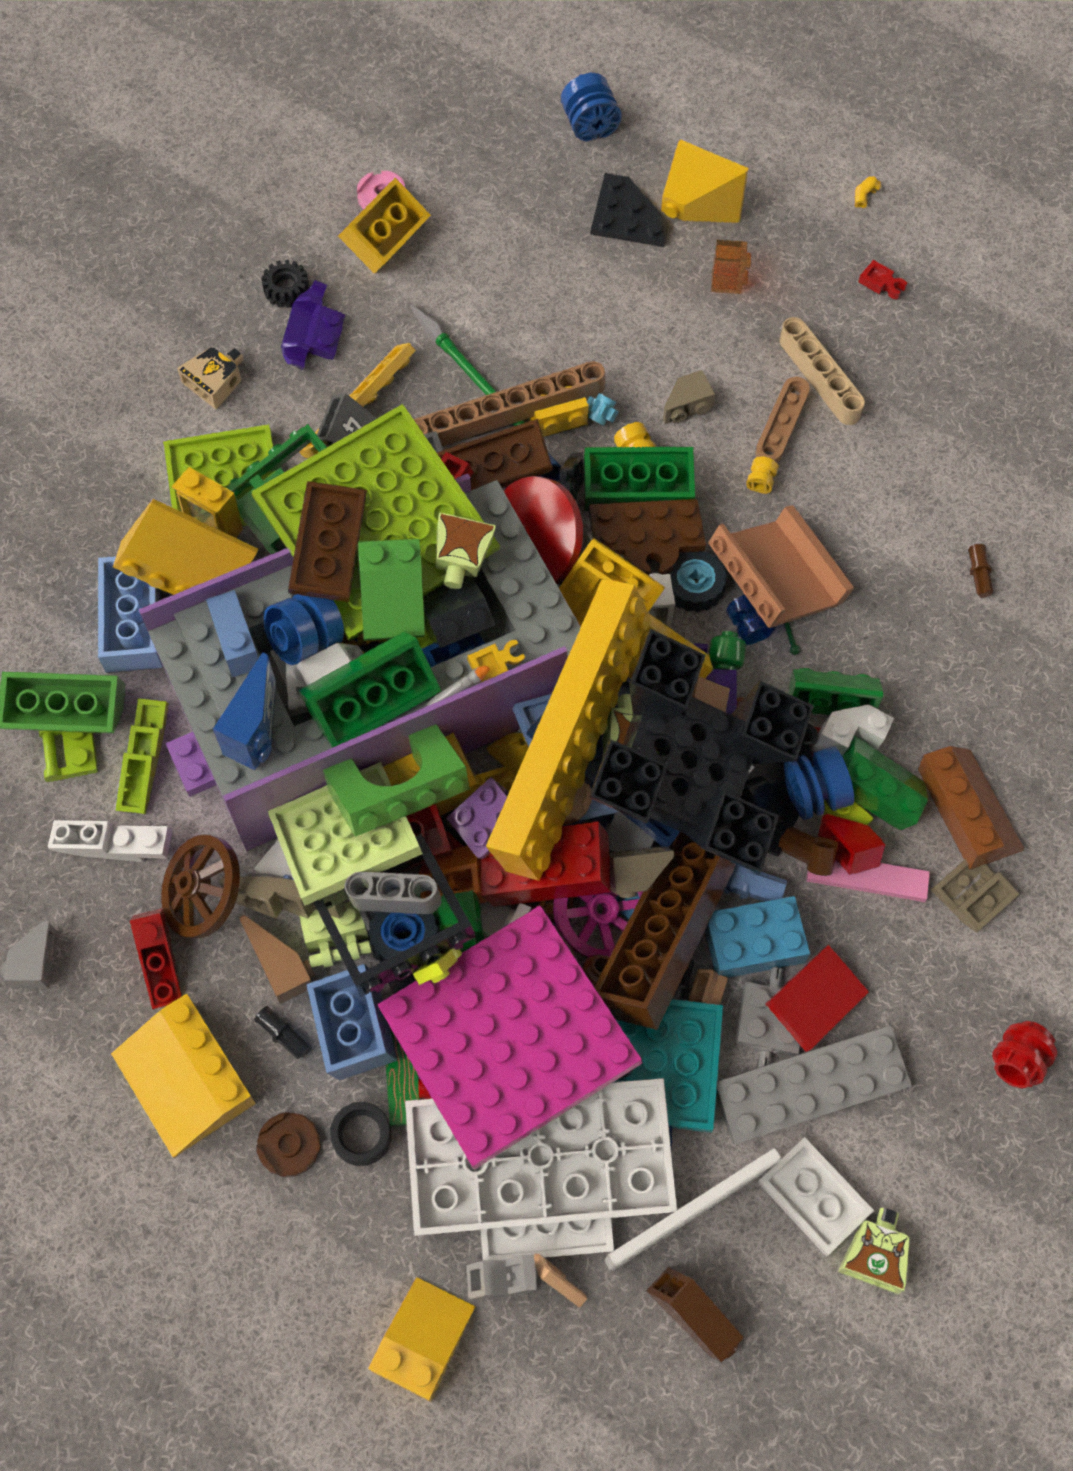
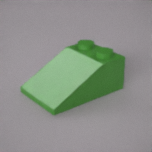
M419 539L358 542L364 640L391 639L404 631L415 638L425 637Z

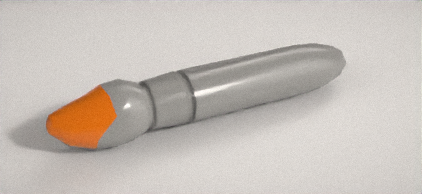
M481 666L473 669L469 675L434 696L427 706L479 683L487 675L490 668L488 666Z

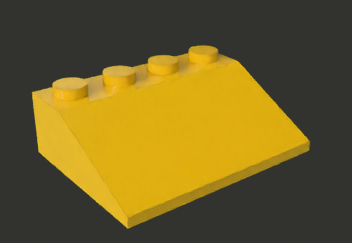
M152 499L121 540L113 568L122 571L127 576H133L154 588H159L175 595L250 564L256 556L258 548L158 500Z
M187 994L157 1012L111 1053L173 1158L256 1104Z

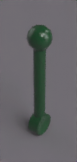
M787 622L784 623V627L791 645L790 653L796 656L800 653L801 649L796 645L790 624Z

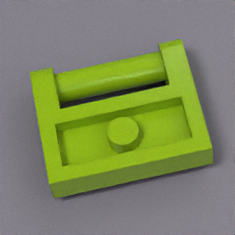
M39 731V737L43 738L46 769L43 772L46 782L98 773L93 733ZM58 735L63 736L66 767L58 768L54 736Z

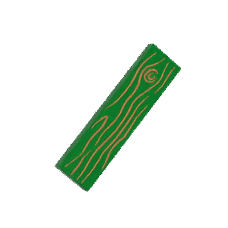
M390 1027L398 1061L386 1064L389 1123L391 1127L407 1126L405 1101L420 1100L418 1073Z

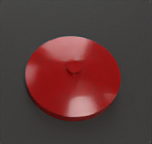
M525 477L509 485L504 490V493L557 585L568 576L576 564L581 551L583 524L579 507L571 493L555 480L544 477Z

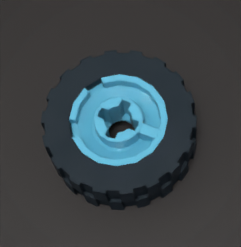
M702 551L679 553L676 565L672 571L667 573L670 574L674 601L678 608H683L689 612H701V610H709L713 605L716 606L719 599H722L727 574L724 571V565L719 562L716 556L714 557L710 555L711 553Z

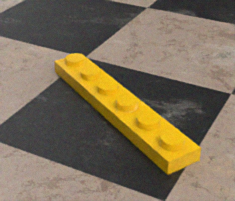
M410 343L396 345L349 396L362 407L372 403L378 397L377 392L394 380L393 375L396 371L403 369L409 364V357L415 352V349ZM310 443L299 453L305 458H310L319 452Z

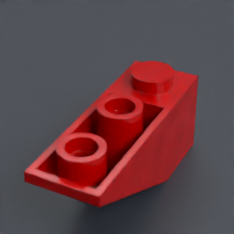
M160 908L133 915L129 920L152 1010L168 1006L182 997L170 932L164 909Z

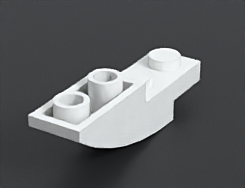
M54 820L48 849L76 856L145 862V858L167 859L172 830L168 826H113L108 821Z

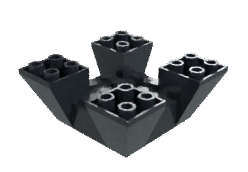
M650 629L629 684L633 717L623 744L612 739L609 740L589 798L644 823H648L650 818L685 833L702 849L760 874L779 816L741 799L751 764L794 762L797 760L814 706L762 681L757 682L732 714H728L692 697L706 655ZM654 746L659 750L660 755L656 753ZM682 759L685 761L687 767L684 766ZM672 786L675 787L678 795L674 793Z

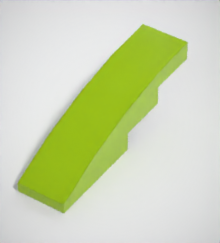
M138 698L135 723L130 728L127 753L123 754L115 811L146 814L164 738L169 703L166 701Z

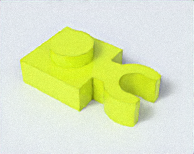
M460 949L449 950L443 953L442 957L435 963L423 964L413 973L418 984L420 985L429 980L437 983L450 974L448 969L462 955Z

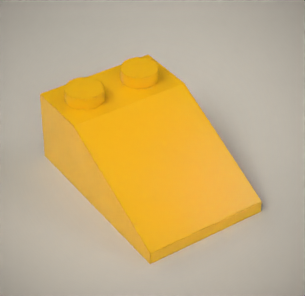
M416 1277L386 1331L368 1369L372 1373L431 1402L476 1306Z

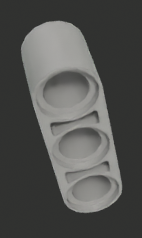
M355 872L345 882V891L352 905L362 911L431 914L441 904V895L435 880L426 875ZM360 888H368L367 892L363 895H355ZM393 889L400 890L394 897L387 896L388 892ZM424 891L432 892L427 898H418L420 893Z

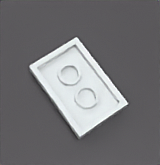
M805 1137L758 1181L761 1187L826 1257L874 1211Z

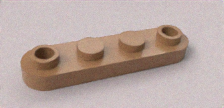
M791 377L785 381L757 443L756 457H768L777 463L781 460L809 395L810 386L804 378ZM792 391H797L800 394L796 395L795 393H792ZM770 451L773 455H767L764 452Z

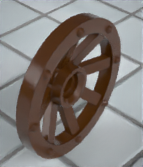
M197 835L183 843L171 858L163 878L161 903L168 925L177 934L190 938L207 937L216 932L230 916L238 897L240 867L236 853L227 841L212 835ZM200 849H203L198 859L194 863L195 853ZM216 850L221 860L203 869ZM224 871V888L211 885V877ZM208 894L221 897L213 913L204 900ZM182 904H183L184 920L182 919V917H181V915H180V913H179V910H180ZM194 905L204 919L203 923L194 926Z

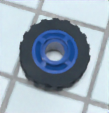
M375 912L373 919L369 923L368 937L373 956L376 961L379 960L381 963L437 934L438 927L434 915L432 916L431 914ZM401 932H408L411 934V936L406 939H399L396 937Z

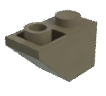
M703 370L677 379L664 406V424L670 422L680 423L688 416L694 414L703 415L713 408L715 393Z

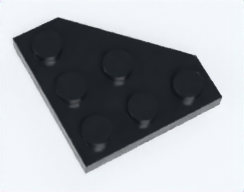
M605 173L590 235L664 247L668 230L667 220L629 177Z

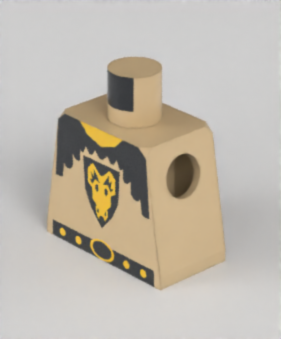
M208 348L177 369L181 382L217 410L241 382L237 366L244 361V358L235 348L225 356L215 348Z

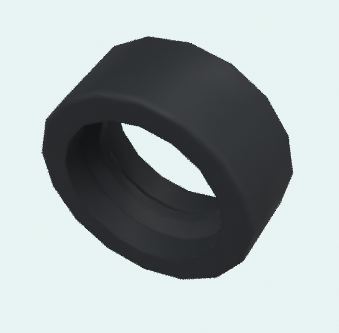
M353 1102L343 1107L334 1116L330 1126V1140L337 1155L346 1163L354 1166H368L379 1161L388 1151L392 1140L391 1126L385 1113L378 1106L368 1102ZM365 1115L377 1122L380 1129V1137L377 1144L371 1150L364 1153H356L345 1146L342 1139V1131L345 1124L351 1118Z

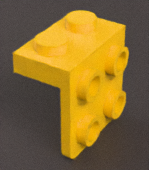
M584 397L534 411V417H531L530 420L538 419L543 436L545 437L587 425L589 405Z

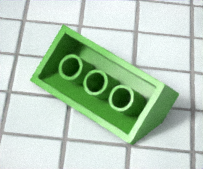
M2 671L0 685V729L114 733L124 709L126 684L118 676Z

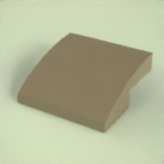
M965 859L930 890L966 926L978 932L1012 902L1019 893L1000 872L994 874L986 864L969 870V864ZM979 873H981L980 879L976 881L969 889H967L960 897L955 899L969 885V883Z

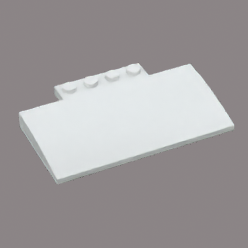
M663 1078L611 1083L475 1170L433 1099L405 1101L414 1236L481 1230L483 1261L507 1260L522 1255H534L535 1253H539L546 1258L614 1251L611 1218L677 1211Z

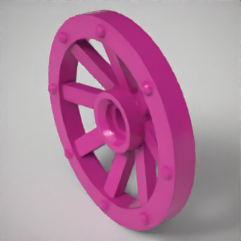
M611 890V892L606 894L579 896L586 903L585 907L567 909L568 898L554 899L555 923L561 936L578 954L586 958L597 954L610 957L615 945L608 923L623 931L627 921L619 917L618 912L635 909L639 899L617 902L615 899L617 895ZM643 891L637 892L639 898L641 897ZM599 904L603 908L602 914H599L597 911ZM587 916L588 920L579 936H577L568 918ZM597 924L605 950L586 944Z

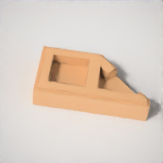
M535 1253L534 1262L540 1278L580 1308L587 1300V1295L566 1279L567 1276L539 1253Z

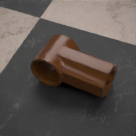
M794 827L786 829L779 841V847L782 848V852L806 863V869L813 874L820 876L833 874L838 849L836 841L825 837H813Z

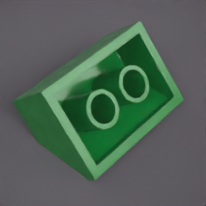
M810 668L793 669L789 682V694L813 705V714L831 715L835 711L868 704L878 709L883 698L880 679L871 678L866 674L853 676L844 675L838 671L826 673L817 672Z
M854 735L848 749L842 755L851 778L854 801L899 830L916 825L928 802L925 782Z

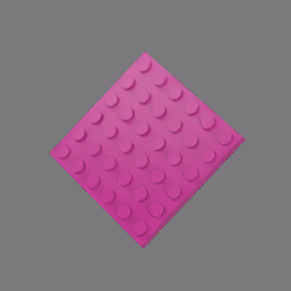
M538 906L461 953L457 961L448 969L450 974L441 981L433 983L432 980H429L420 985L415 981L377 1004L474 1170L642 1064V1059L541 906Z

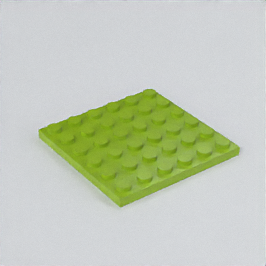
M403 404L252 491L253 498L294 558L307 481L367 490L359 542L419 539L423 596L443 585L447 572L435 568L439 513L484 522ZM494 536L485 558L500 550V544ZM358 551L350 601L333 600L341 614L344 634L349 641L363 633Z

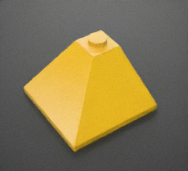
M680 139L663 192L661 211L670 218H678L682 221L739 223L749 168Z

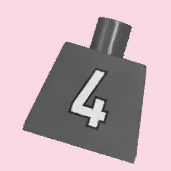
M348 394L332 395L317 436L328 447L376 420V418Z

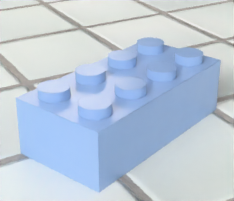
M116 556L98 558V658L105 672L163 668L138 610L162 600L161 589L154 588L133 576H127L122 571L113 568Z

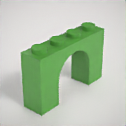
M436 724L408 735L413 758L420 767V770L413 778L402 784L378 786L364 779L352 758L323 769L328 791L355 837L470 790L466 766Z

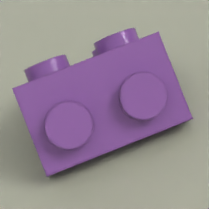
M492 777L447 817L448 821L475 856L480 859H484L491 853L486 848V845L509 794Z

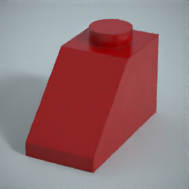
M831 814L822 816L818 837L829 838L838 843L836 860L849 875L880 866L886 844L869 825Z

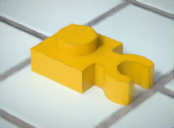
M517 640L507 642L501 651L498 650L496 644H493L467 656L472 670L481 666H488L490 668L487 675L479 683L507 672L506 664L518 665L525 659L524 654L514 657L509 651L518 645Z

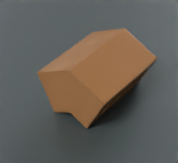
M698 968L688 1001L720 1005L728 978L718 975L714 970Z

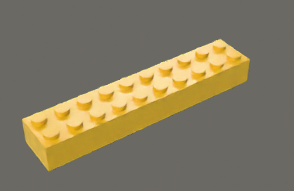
M602 579L486 845V848L506 872L539 881L543 871H546L550 864V854L555 843L561 838L562 825L566 816L573 809L575 794L584 783L588 763L595 757L596 744L600 735L606 730L607 718L611 708H614L617 704L618 692L622 682H625L628 678L629 666L633 656L638 654L643 632L650 625V614L634 584Z

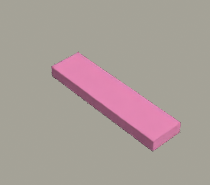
M835 859L833 874L820 876L807 871L806 881L926 902L930 871L880 863L879 867L849 875Z

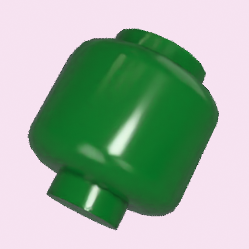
M722 631L721 635L711 639L708 655L713 669L740 670L744 666L747 646L745 641L738 638V633Z

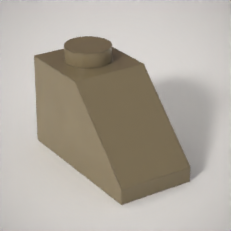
M667 846L610 852L611 890L616 895L619 894L621 898L636 897L638 895L637 892L647 891L674 857L673 850Z

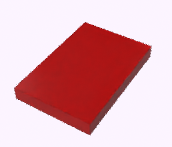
M827 945L765 1004L804 1051L807 1052L853 1009L869 991L835 951Z

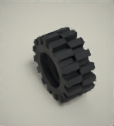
M279 260L276 261L277 266L271 263L268 265L269 270L265 268L263 271L264 275L261 278L265 297L267 300L270 299L271 304L274 305L277 302L278 307L282 308L283 304H286V308H290V303H294L300 294L309 289L306 270L304 271V267L302 265L298 266V262L293 261L290 264L289 260H285V264H281ZM286 279L295 282L294 285L288 288L276 286L278 282Z

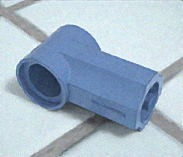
M736 864L724 892L730 894V892L739 894L742 899L751 897L763 902L783 897L787 880L763 872L757 874Z

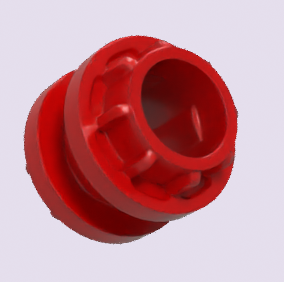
M1024 1021L1012 1024L1004 1032L1003 1041L999 1042L992 1052V1058L995 1063L994 1070L1004 1082L1013 1087L1024 1089L1033 1085H1039L1047 1075V1068L1053 1065L1058 1056L1057 1048L1054 1045L1056 1040L1048 1029L1036 1022Z

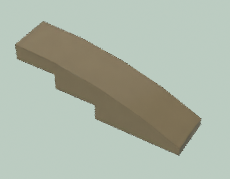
M258 876L240 877L236 904L276 919L282 910L307 919L314 910H317L314 903L304 905L294 880ZM225 877L219 881L221 888H224ZM341 902L329 908L328 911L331 916L340 919L346 911L344 902Z

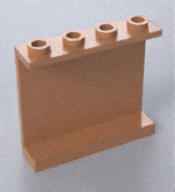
M793 505L785 507L775 522L735 533H730L726 526L721 524L708 542L768 628L837 607L844 603L854 589L851 582Z

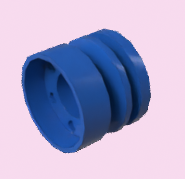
M599 73L582 74L572 79L564 87L561 93V104L578 139L587 142L591 141L592 138H604L611 135L618 128L622 113L604 76Z
M835 746L814 752V766H812L805 755L798 757V764L796 761L784 762L786 788L791 802L803 820L813 818V812L817 816L824 814V800L832 811L854 804L851 778L843 757Z

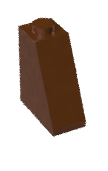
M667 1267L646 1290L710 1357L722 1363L724 1359H728L736 1352L738 1344L744 1337L693 1279Z

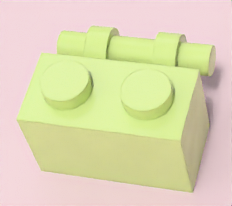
M351 902L344 903L346 911L340 919L331 917L345 944L348 945L347 948L353 960L360 959V955L372 952L369 941L357 944L356 941L368 938V934L359 910ZM317 910L313 911L308 919L299 916L305 944L309 953L320 950V953L309 956L311 968L324 965V968L333 966V962L341 961L342 958L338 950H330L331 947H335V944Z

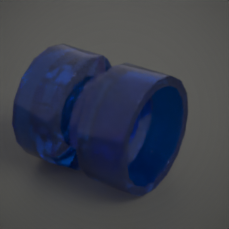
M745 594L733 600L726 608V613L732 624L737 626L736 631L740 639L745 641L747 646L767 639L776 629V626L768 628Z

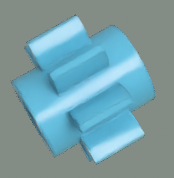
M598 393L596 399L590 396L587 400L588 410H590L588 418L603 426L607 420L612 423L614 422L619 412L613 409L616 404L614 400Z

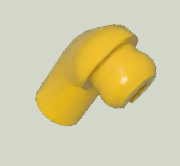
M867 177L856 187L855 207L866 208L867 194L869 192L876 193V190H880L881 182L876 177Z

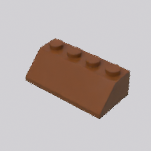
M948 746L923 755L918 771L964 860H967L969 870L1024 850L1021 841L971 750Z

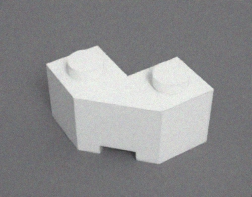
M869 704L832 712L818 733V741L812 746L811 750L817 752L835 746L842 756L848 749L854 735L877 750L885 740L894 718Z

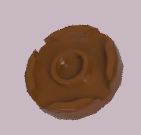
M280 1113L270 1118L262 1126L258 1135L257 1154L261 1164L272 1174L281 1177H295L306 1172L316 1162L320 1151V1136L314 1123L301 1114Z

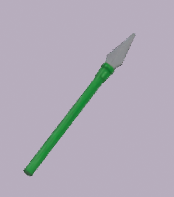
M410 304L412 311L427 336L434 340L436 345L446 354L452 357L485 395L497 392L456 348L457 346L449 338V335L444 333L440 323L413 304ZM522 420L512 424L513 426H517L525 422Z

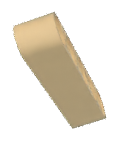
M797 317L786 319L782 325L780 344L840 422L846 425H854L859 422L865 405L863 396L804 321Z

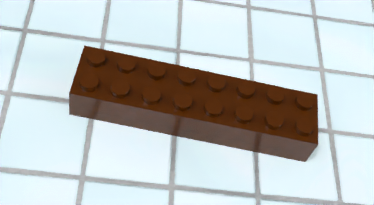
M682 832L678 834L669 846L674 852V857L648 890L643 891L594 987L615 1020L655 1030L658 1029L736 866L735 863L702 849Z

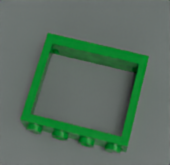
M307 424L297 432L294 430L290 434V438L282 445L277 444L269 450L267 457L262 461L253 462L246 469L247 473L239 479H232L230 481L231 484L226 488L235 493L236 501H238L254 488L249 481L257 474L264 480L308 444L311 443L318 452L326 449V445ZM237 503L240 517L272 555L279 552L275 545L271 546Z

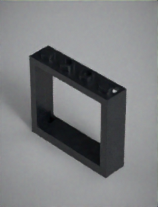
M422 834L415 836L422 851L421 855L380 873L397 874L424 860L458 923L360 973L328 911L329 908L349 899L345 888L313 902L361 997L374 990L378 993L384 988L385 984L395 979L401 980L408 977L419 966L435 963L445 952L452 949L463 948V943L475 938L470 921ZM366 887L360 888V889L355 893V895L358 894V893H360V892H362V891H364V890H366V889H368V888H366Z

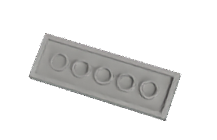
M891 1025L718 1080L716 1094L733 1144H738L911 1087L912 1085Z

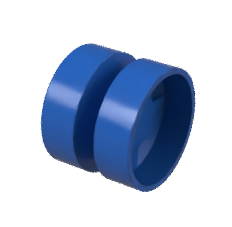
M294 595L292 598H287L268 606L264 613V627L267 638L279 658L289 665L299 664V662L343 641V621L333 600Z

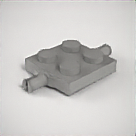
M778 967L771 968L769 984L760 985L745 982L743 985L735 1044L751 1047L760 1052L757 1068L771 1064V1058L774 1054L783 1053L793 1056L799 1054V1043L765 1004L782 988L781 983L784 970L778 969Z

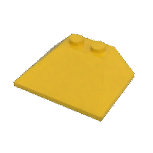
M595 538L590 541L559 587L580 627L602 579L634 584L648 612L665 589V586Z

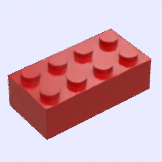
M599 822L562 826L561 838L555 843L550 854V864L547 870L543 871L539 881L506 872L491 853L484 859H481V896L493 907L611 892L609 834Z

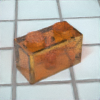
M716 240L711 276V292L741 294L742 285H747L749 270H745V268L750 269L752 253H747V242Z

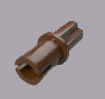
M974 544L968 548L971 561L970 575L974 577L976 594L980 598H985L993 594L990 577L992 567L988 564L986 546L984 544Z

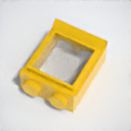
M188 467L172 485V488L177 491L181 511L236 538L242 532L243 527L235 493Z

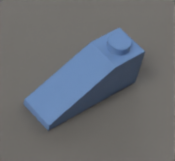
M235 590L206 599L231 676L235 677L250 672L258 660V656Z

